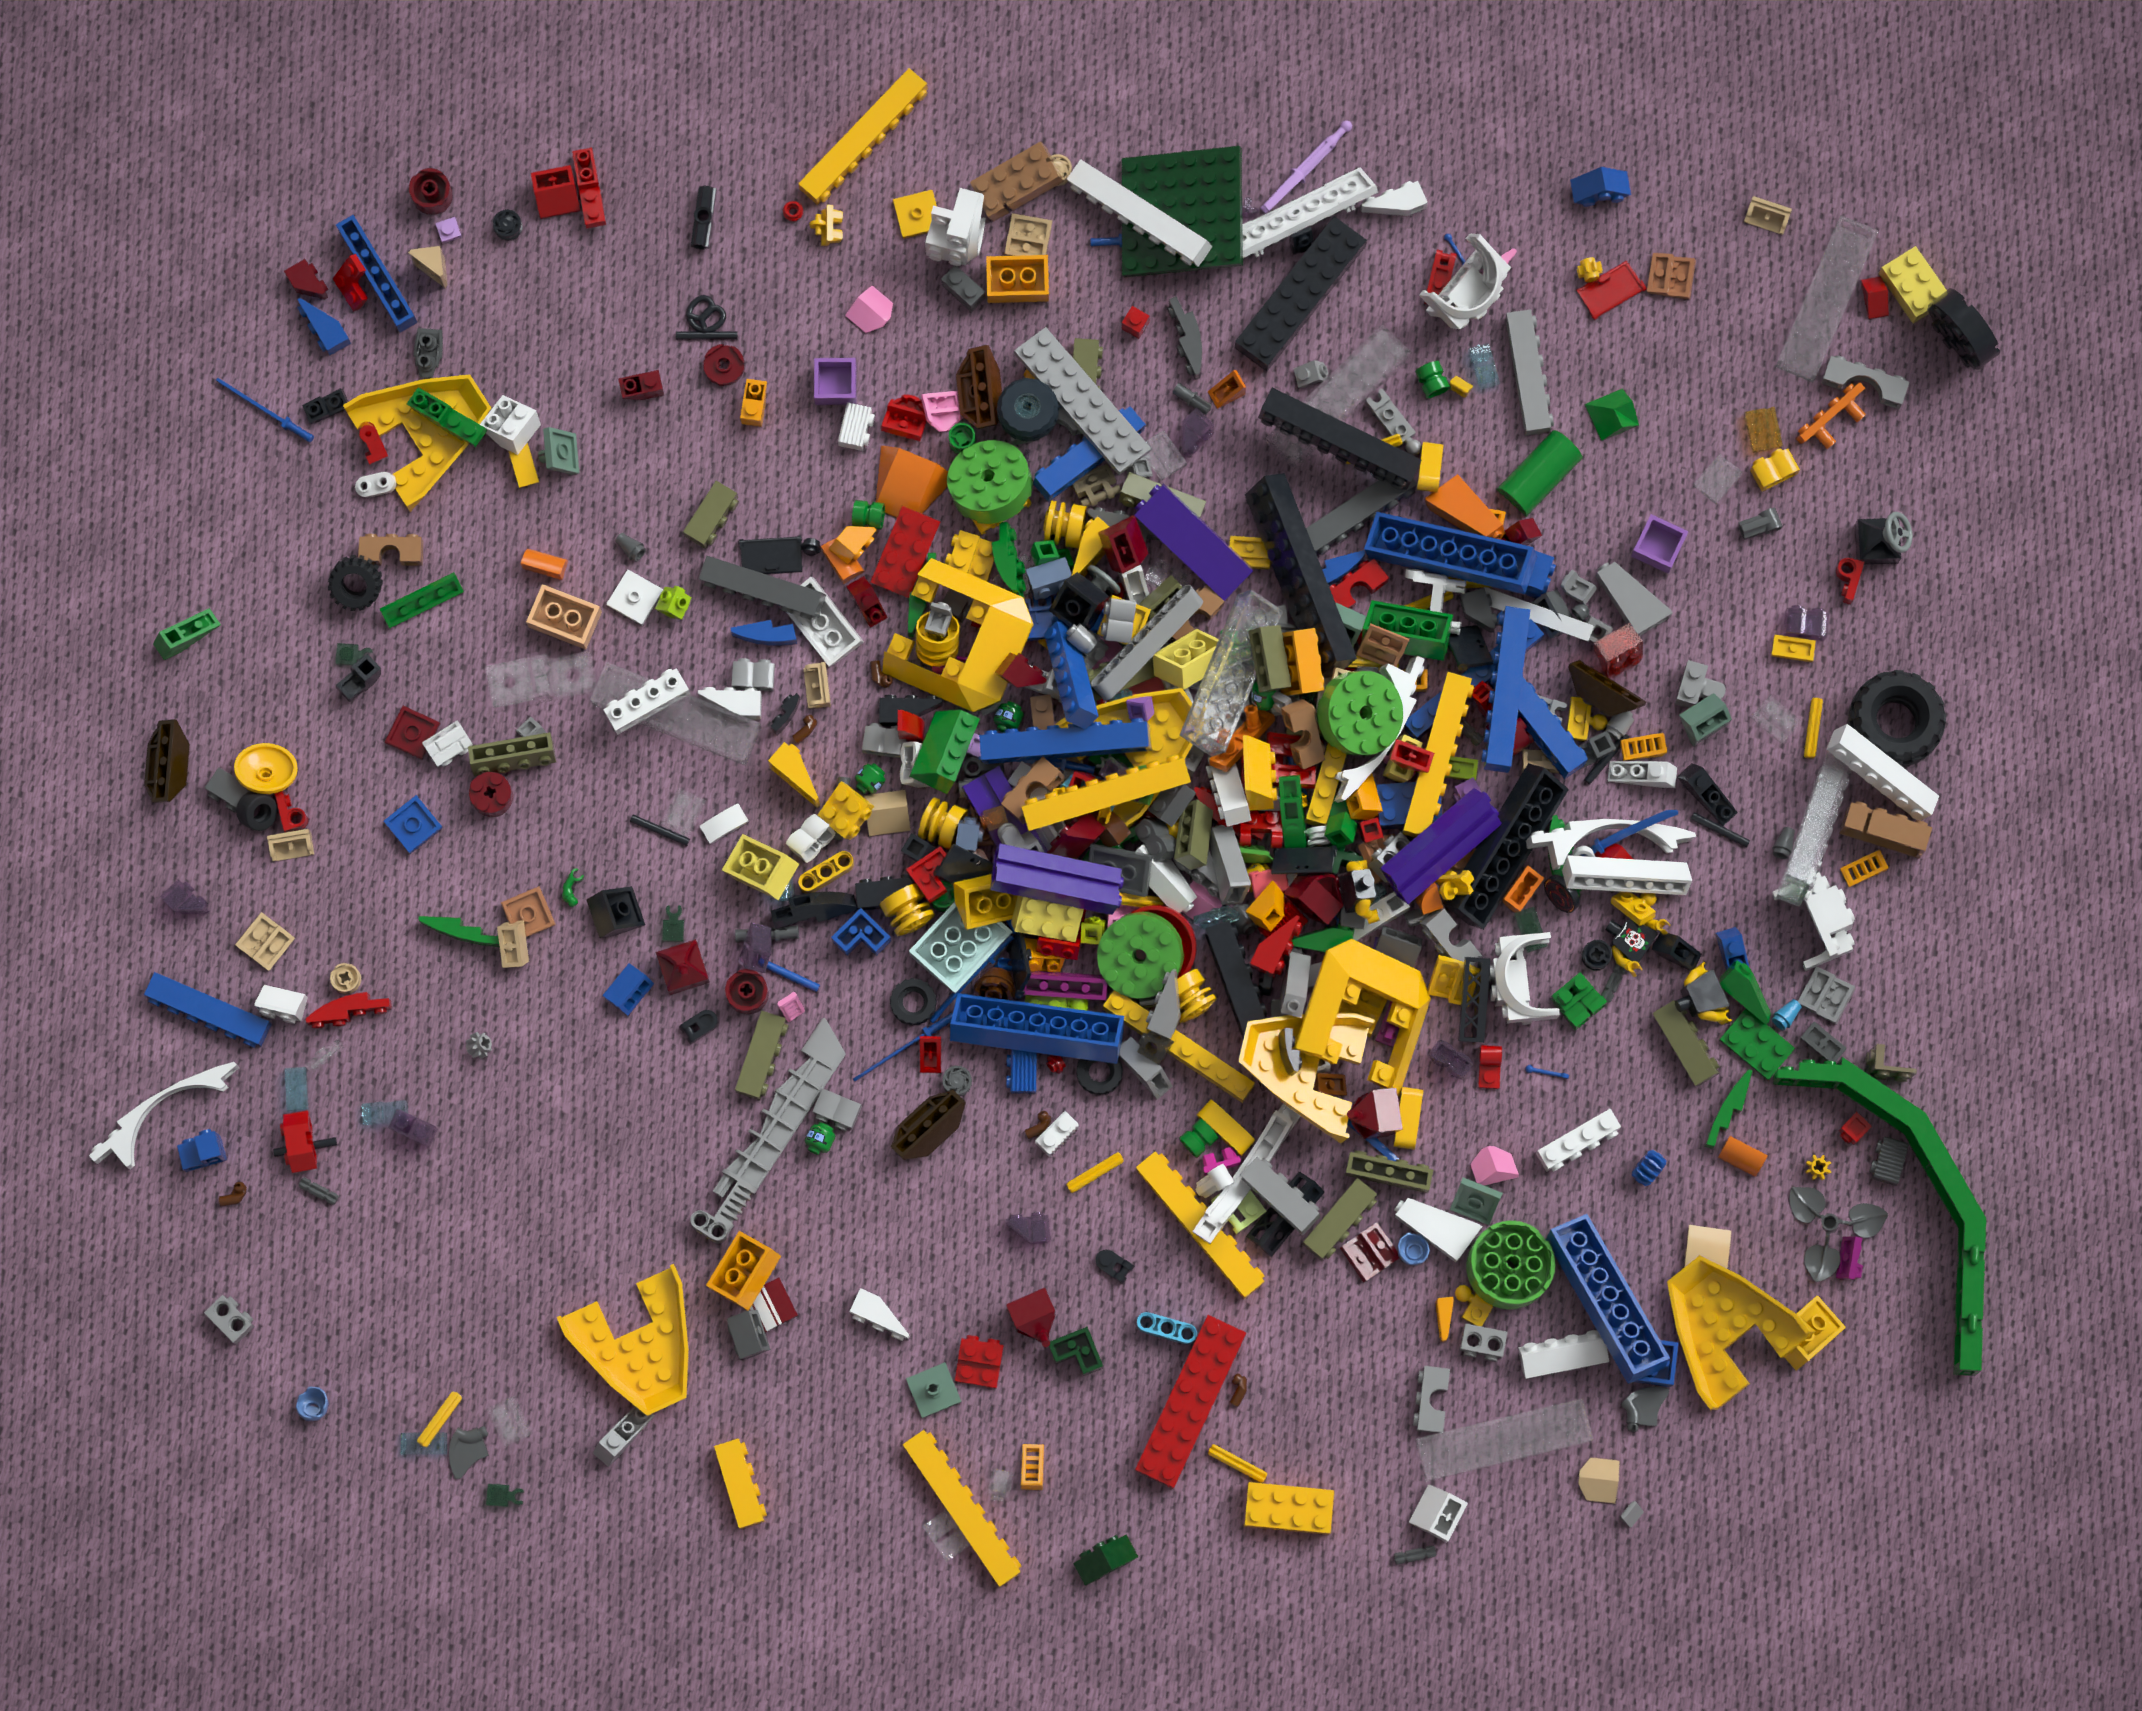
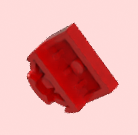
M902 395L901 398L896 400L891 399L887 405L881 431L921 441L927 422L922 400L913 395Z

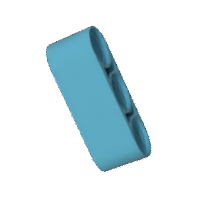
M1149 1312L1140 1314L1137 1319L1138 1329L1146 1334L1185 1345L1192 1344L1197 1337L1196 1328L1188 1323ZM1145 1317L1150 1318L1153 1323L1152 1326L1149 1328L1142 1327L1140 1324L1141 1319ZM1165 1323H1169L1173 1327V1331L1169 1334L1161 1331V1326ZM1190 1329L1194 1334L1193 1338L1190 1340L1183 1339L1181 1335L1183 1330Z

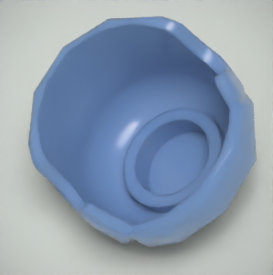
M1406 1233L1400 1238L1397 1246L1398 1256L1408 1265L1422 1264L1428 1258L1430 1252L1429 1243L1421 1234Z
M308 1387L303 1394L298 1396L296 1403L299 1416L306 1421L321 1419L327 1413L329 1407L326 1393L319 1387Z

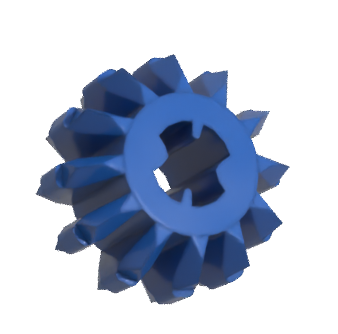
M1650 1150L1636 1164L1632 1171V1176L1637 1182L1648 1186L1662 1172L1666 1165V1160L1659 1152Z

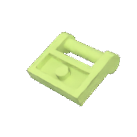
M1250 1190L1237 1207L1245 1220L1240 1222L1233 1213L1228 1221L1234 1227L1233 1231L1238 1234L1267 1211ZM1220 1194L1214 1197L1211 1202L1213 1203Z

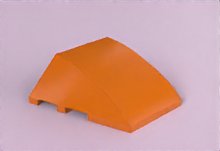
M881 445L876 502L885 503V513L896 518L902 505L923 514L948 487V471L935 462L901 448Z

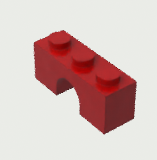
M1375 559L1370 562L1368 560L1364 561L1358 566V571L1353 574L1349 572L1341 579L1343 582L1337 586L1333 584L1329 587L1336 603L1352 609L1356 605V601L1350 594L1353 587L1364 586L1373 594L1388 583L1389 577Z

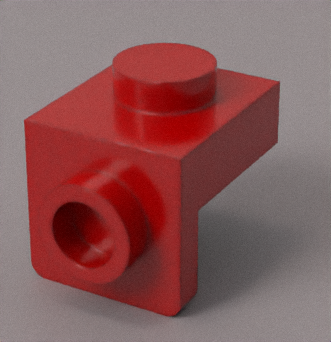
M1856 1112L1838 1131L1841 1133L1840 1137L1846 1143L1855 1145L1872 1126Z

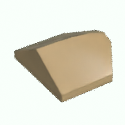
M1590 1458L1579 1471L1578 1484L1585 1499L1615 1504L1619 1482V1461Z

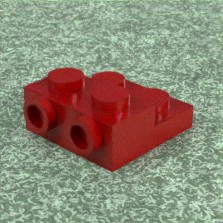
M967 1335L966 1339L961 1338L955 1382L997 1389L1004 1345H1000V1340L988 1339L987 1342L979 1341V1337Z

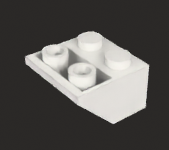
M502 395L480 425L486 428V433L500 447L518 455L540 427L541 423L536 410Z
M264 985L254 1006L264 1017L275 1019V1016H279L283 1021L295 1024V1021H302L308 997L305 994Z
M1428 1484L1409 1523L1447 1543L1468 1503Z

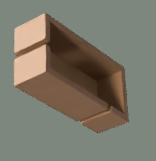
M1040 141L972 180L970 183L975 192L984 195L983 208L987 216L992 221H995L1010 213L1004 204L1015 210L1064 182V179L1054 164L1047 147Z
M1851 802L1846 809L1839 834L1916 858H1920L1924 854L1932 831V827H1929L1928 823L1920 820L1913 822L1907 820L1908 817L1901 814L1894 816L1888 814V811L1882 808L1872 810L1863 802Z

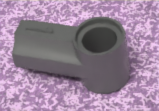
M1776 508L1764 510L1758 516L1738 523L1744 540L1763 533L1769 534V531L1775 529L1778 531L1783 528Z
M968 758L964 762V774L967 778L980 777L998 766L1004 774V763L984 764L977 758ZM974 764L979 769L975 773H970L967 770L968 766Z

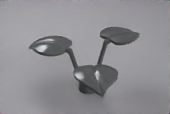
M1810 1187L1791 1188L1790 1206L1794 1216L1803 1223H1811L1816 1216L1822 1219V1228L1826 1232L1824 1247L1813 1245L1807 1249L1804 1255L1805 1267L1814 1281L1820 1282L1828 1279L1836 1272L1840 1265L1839 1252L1834 1248H1828L1830 1233L1836 1232L1839 1224L1853 1225V1231L1856 1235L1862 1238H1871L1881 1230L1888 1217V1213L1884 1209L1873 1204L1861 1203L1850 1209L1849 1216L1852 1221L1838 1220L1834 1214H1826L1825 1216L1819 1214L1825 1209L1826 1205L1825 1197L1819 1190Z

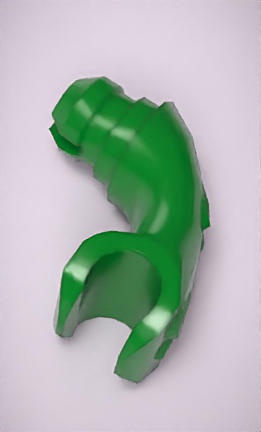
M577 868L570 872L562 887V900L568 903L570 907L578 904V899L573 894L572 886L574 883H580L584 879V875L580 878H574V874L579 871Z

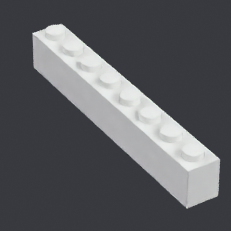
M1081 159L1067 178L1073 191L1081 194V192L1087 195L1086 199L1095 205L1097 202L1102 204L1101 208L1109 214L1116 213L1118 215L1117 218L1126 225L1128 223L1133 224L1135 231L1141 235L1144 232L1150 235L1149 239L1157 245L1160 243L1164 244L1165 250L1172 255L1178 253L1182 256L1180 259L1188 265L1193 263L1199 267L1212 248V245L1206 239Z

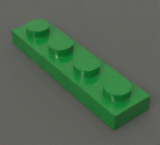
M453 572L380 608V611L388 627L391 628L464 591Z

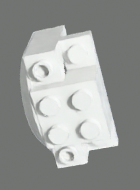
M960 188L953 211L933 206L931 212L932 221L925 241L926 255L930 259L935 261H941L942 259L949 261L954 266H966V264H969V261L979 255L986 218H981L984 200L982 193Z
M1470 233L1466 237V240L1476 250L1439 295L1435 292L1428 293L1426 290L1419 294L1429 305L1426 312L1430 316L1440 317L1453 329L1464 328L1469 323V318L1479 319L1487 313V309L1500 297V292L1504 289L1501 286L1502 281L1506 278L1507 272L1511 268L1480 234Z
M1820 872L1806 878L1805 876L1796 879V882L1772 892L1774 900L1802 893L1819 936L1826 946V950L1823 953L1803 962L1805 971L1852 952V946L1855 945L1851 934H1846L1848 930L1852 929L1855 918L1851 908L1846 909L1845 894L1842 889L1838 890L1836 885L1830 887L1826 877H1821Z
M1550 932L1499 937L1498 943H1495L1496 956L1500 957L1494 958L1490 965L1489 981H1492L1493 984L1491 989H1489L1490 1001L1495 1002V1007L1502 1006V1016L1507 1018V1023L1522 1022V1025L1531 1024L1532 1021L1558 1019L1559 1008L1540 1009L1529 1006L1530 996L1526 961L1523 956L1524 947L1549 943V938H1551Z

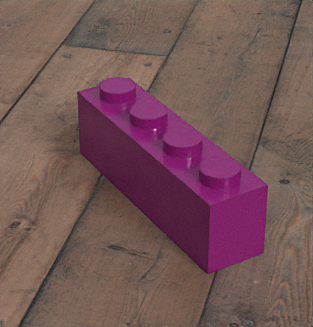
M1034 971L1031 972V976L1025 986L1024 995L1106 1000L1107 982L1102 975Z

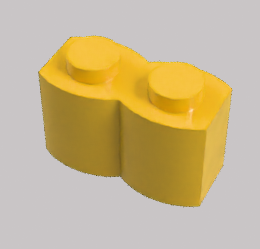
M1782 448L1772 452L1770 458L1764 459L1762 457L1753 462V466L1750 469L1762 492L1797 475L1800 471L1789 449L1782 450Z

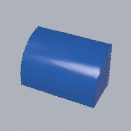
M628 963L602 996L628 1016L654 983L644 973Z

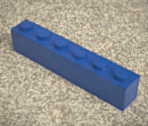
M351 215L337 223L336 227L352 255L356 254L366 269L364 273L398 331L401 333L418 323L355 216Z
M1131 406L1125 410L1123 408L1119 410L1138 434L1144 431L1146 424ZM1085 436L1080 444L1070 446L1065 455L1062 457L1059 455L1054 458L1049 467L1046 469L1042 467L1035 473L1033 485L1048 502L1105 461L1104 457Z
M1056 621L1047 629L1044 636L1066 721L1086 730L1099 715L1083 654L1066 640L1068 637L1066 632L1070 627Z
M1522 675L1517 719L1521 718L1527 726L1525 730L1532 736L1535 743L1565 780L1584 767L1588 760L1587 755L1581 747L1576 745L1572 734L1564 730L1560 719L1550 712L1546 701L1542 698L1540 699L1535 693L1534 686L1527 682ZM1490 678V680H1489L1488 683H1489V684L1491 685V687L1494 689V684L1491 683V678Z
M154 972L144 993L149 998L148 1002L157 1007L163 1004L168 1007L167 1011L179 1015V1012L186 1014V1019L194 1023H198L200 1020L206 1023V1028L215 1032L217 1029L225 1031V1036L236 1040V1037L244 1039L243 1043L252 1048H255L256 1045L262 1047L272 1025L268 1020Z

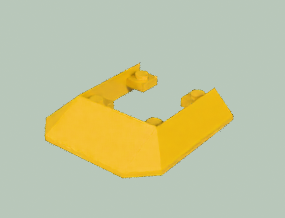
M931 558L918 573L920 576L911 595L931 603L939 586L943 585L974 599L966 618L981 624V628L966 663L949 657L942 675L934 673L907 661L915 641L895 633L887 652L884 651L882 672L969 711L977 712L1001 701L1008 682L995 672L1009 653L1015 655L1022 653L1034 624L1024 597Z
M1349 939L1326 950L1294 1049L1300 1050V1052L1308 1056H1316L1331 1064H1337L1343 1044L1329 1037L1341 1001L1350 1005H1356L1361 989L1369 990L1393 1002L1387 1022L1400 1029L1388 1065L1374 1060L1367 1080L1381 1086L1380 1089L1396 1088L1397 1095L1399 1096L1431 997L1428 995L1426 984L1419 970L1358 941Z

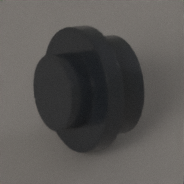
M806 538L801 544V550L806 555L815 556L821 552L820 541L814 538Z

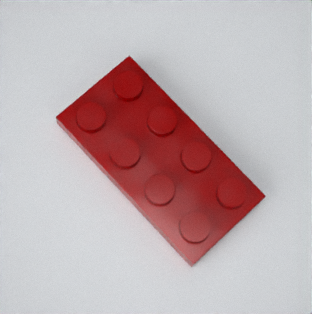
M902 505L870 582L909 598V593L913 589L940 521Z

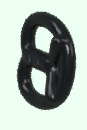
M700 295L689 304L686 311V319L689 325L698 332H714L725 323L726 312L721 306L715 305L711 297ZM705 301L709 304L700 315L693 314V310L698 303ZM715 311L719 312L720 319L714 325L707 327L705 321Z

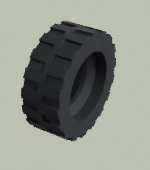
M910 978L909 980H903V982L896 985L890 996V1006L894 1016L901 1023L908 1024L909 1026H918L926 1023L936 1010L937 1000L934 990L922 979ZM910 992H917L924 999L923 1007L917 1012H909L903 1006V999Z
M1119 1057L1117 1064L1104 1062L1110 1068V1075L1103 1082H1096L1089 1075L1091 1065L1099 1061L1086 1059L1078 1061L1076 1069L1077 1079L1085 1091L1101 1096L1113 1092L1119 1086L1123 1076L1122 1063Z

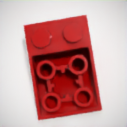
M1296 915L1258 945L1250 962L1251 968L1274 979L1276 974L1281 975L1285 966L1283 959L1285 955H1290L1294 946L1292 940L1294 936H1299L1303 927L1300 916Z

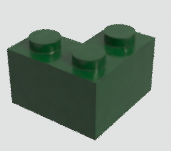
M1088 1326L1050 1341L1049 1348L1056 1364L1076 1357L1083 1376L1103 1369L1102 1361Z
M1127 1534L1120 1538L1115 1535L1106 1540L1107 1544L1102 1541L1092 1547L1094 1551L1091 1552L1089 1549L1079 1555L1080 1559L1073 1564L1085 1586L1138 1558Z

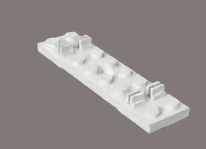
M1359 167L1255 220L1244 223L1243 258L1252 253L1258 257L1259 253L1261 255L1264 254L1263 249L1277 243L1281 239L1308 226L1314 225L1326 217L1333 216L1343 209L1347 212H1350V208L1354 210V205L1357 202L1378 193L1376 185Z

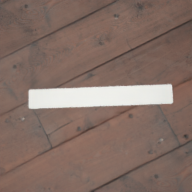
M1484 587L1486 594L1491 596V607L1504 611L1506 606L1530 609L1529 619H1532L1533 622L1589 641L1594 628L1593 625L1558 613L1559 619L1549 609Z

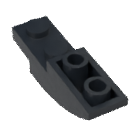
M812 892L789 897L790 905L771 910L775 929L787 927L799 921L808 920L815 916L818 922L827 921L843 914H849L852 911L858 910L853 894L843 892Z

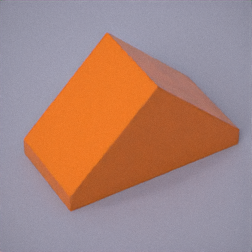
M1233 370L1207 392L1216 408L1219 409L1244 396L1246 386L1237 370Z

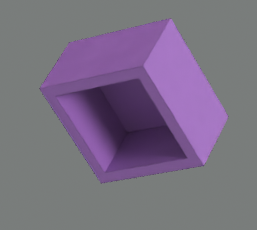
M814 358L815 405L857 404L856 358Z
M1651 514L1631 557L1669 574L1689 531Z

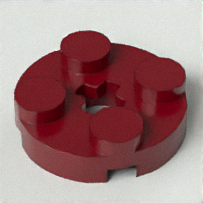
M719 344L712 347L706 353L704 372L711 382L719 386L734 384L741 378L745 370L744 358L736 347ZM720 361H728V368L720 369Z

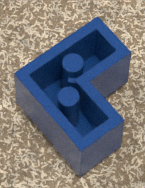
M1599 167L1570 180L1574 203L1582 204L1583 207L1593 206L1599 200H1611L1612 203H1618L1631 195L1628 173L1626 171Z
M1535 551L1537 559L1525 595L1537 599L1541 594L1543 595L1547 592L1551 581L1548 575H1553L1556 565L1552 564L1554 557Z
M862 908L831 937L832 942L846 956L861 942L877 956L891 942V937Z
M211 1129L200 1131L198 1136L182 1141V1144L177 1145L182 1167L186 1172L227 1161L222 1138L215 1131H211Z
M1660 1340L1670 1357L1664 1369L1634 1382L1672 1387L1674 1385L1679 1343Z

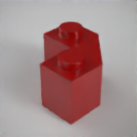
M309 1111L284 1114L283 1123L280 1124L281 1135L285 1137L287 1153H284L286 1165H290L292 1173L317 1169V1154L313 1143V1128Z

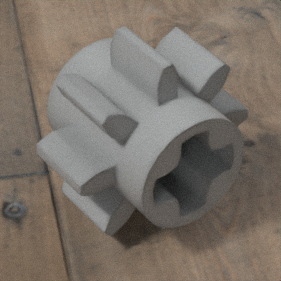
M473 1033L470 1035V1039L466 1040V1050L472 1055V1058L478 1056L480 1059L488 1056L487 1052L492 1051V1042L485 1033Z

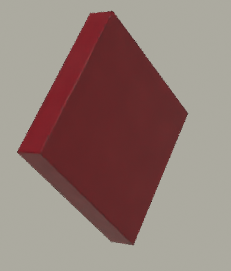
M402 706L385 743L423 760L427 750L422 742L435 735L441 723L406 706Z

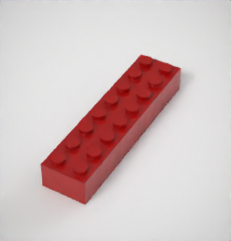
M1207 1315L1135 1468L1136 1472L1167 1487L1175 1488L1241 1347L1246 1332Z

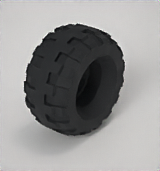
M1904 670L1882 672L1867 680L1853 697L1848 711V725L1903 768L1919 763L1934 751L1943 736L1946 724L1944 702L1942 697L1935 691V687L1930 682L1923 680L1920 675L1907 673ZM1892 702L1906 706L1912 712L1915 719V727L1910 735L1904 738H1894L1881 730L1877 722V713L1883 705Z

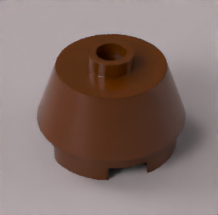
M998 967L989 968L975 982V996L1011 1001L1015 997L1013 978L1005 969Z

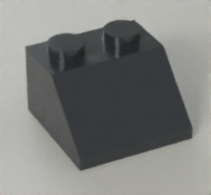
M632 886L602 890L586 899L599 938L613 937L645 926Z

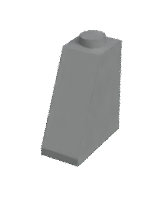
M1132 1037L1121 1043L1120 1059L1157 1100L1173 1087L1162 1067Z

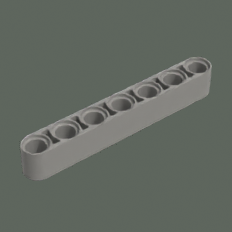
M1191 585L1182 587L1131 639V643H1128L1092 680L1091 686L1104 701L1113 698L1202 606V598Z

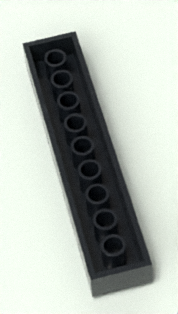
M1285 473L1266 475L1245 494L1246 502L1253 515V520L1260 533V538L1267 551L1296 630L1315 628L1318 636L1317 645L1321 657L1323 678L1332 677L1334 667L1345 669L1357 657Z

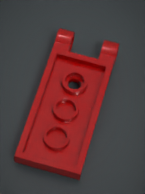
M1243 754L1241 757V783L1245 793ZM1275 755L1276 764H1283V756ZM1257 810L1250 811L1251 821L1240 823L1239 846L1250 847L1251 832L1271 833V848L1281 849L1283 838L1281 810L1265 811L1263 814L1258 813Z

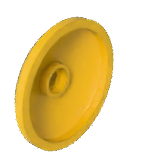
M261 743L249 746L240 752L234 763V773L238 782L246 789L260 794H272L283 791L294 782L297 776L298 767L294 756L287 749L275 744Z

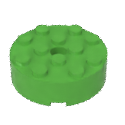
M987 440L965 448L955 457L948 470L947 485L955 507L964 517L976 520L977 523L993 524L1010 519L1024 508L1025 502L1032 494L1033 479L1027 461L1019 449L1007 442Z
M1353 671L1338 675L1326 685V690L1318 702L1317 718L1322 735L1332 747L1348 755H1371L1385 750L1394 742L1403 723V704L1398 690L1390 680L1372 671Z
M1150 912L1129 913L1117 919L1102 935L1097 950L1098 967L1104 980L1112 989L1131 998H1148L1157 995L1159 991L1163 992L1165 984L1162 982L1166 973H1171V970L1176 969L1178 976L1184 960L1182 940L1177 930L1169 921ZM1136 950H1143L1146 953V959H1138Z
M1502 1221L1487 1228L1472 1244L1466 1262L1467 1276L1474 1291L1488 1304L1501 1309H1519L1536 1301L1549 1287L1555 1272V1257L1550 1243L1539 1233V1230L1520 1221ZM1506 1262H1513L1515 1268H1510Z

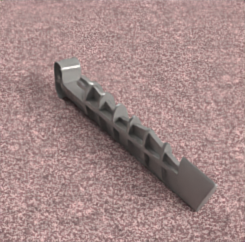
M825 1018L821 1019L801 1050L810 1058L797 1071L789 1068L788 1072L793 1075L780 1088L775 1089L776 1093L769 1111L762 1109V1112L767 1117L761 1133L759 1134L749 1129L748 1132L757 1139L744 1152L736 1149L735 1152L739 1157L728 1168L722 1170L724 1175L713 1192L724 1198L734 1181L736 1184L716 1215L713 1217L702 1210L695 1211L691 1215L690 1222L693 1229L715 1243H723L727 1240L728 1234L734 1227L733 1221H737V1215L743 1213L741 1211L742 1207H747L746 1201H750V1195L756 1193L820 1095L822 1088L824 1089L846 1055ZM698 1217H705L706 1223L703 1226L695 1224V1220ZM722 1228L724 1234L721 1237H714L713 1230Z

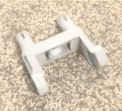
M1406 569L1405 578L1413 579L1414 582L1433 584L1430 611L1442 613L1444 593L1446 591L1465 594V580L1448 579L1446 575L1425 573L1419 569ZM1452 621L1450 633L1459 635L1461 622Z

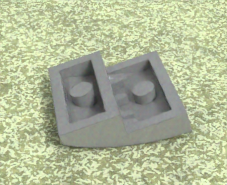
M1816 966L1798 1002L1807 1010L1837 1025L1856 988L1854 985L1838 979L1834 974Z

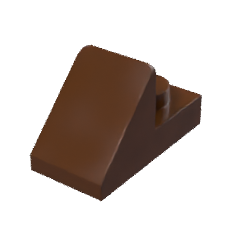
M1316 1073L1313 1090L1333 1097L1347 1096L1345 1075Z

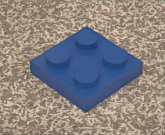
M417 795L384 820V823L410 854L443 828Z

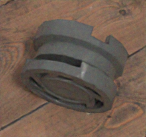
M962 1066L948 1068L943 1075L945 1091L948 1092L953 1089L959 1096L965 1095L972 1086L970 1072Z

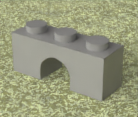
M1444 908L1433 911L1420 922L1423 927V934L1429 940L1433 939L1436 943L1434 947L1442 956L1445 954L1446 957L1464 962L1465 957L1482 956L1470 940L1463 939L1456 945L1450 943L1449 933L1457 924Z
M1424 1366L1423 1371L1419 1370L1418 1383L1422 1385L1421 1392L1416 1393L1415 1404L1419 1405V1412L1414 1413L1413 1426H1417L1416 1431L1436 1434L1443 1433L1445 1411L1436 1410L1431 1406L1430 1395L1435 1391L1447 1392L1450 1369Z

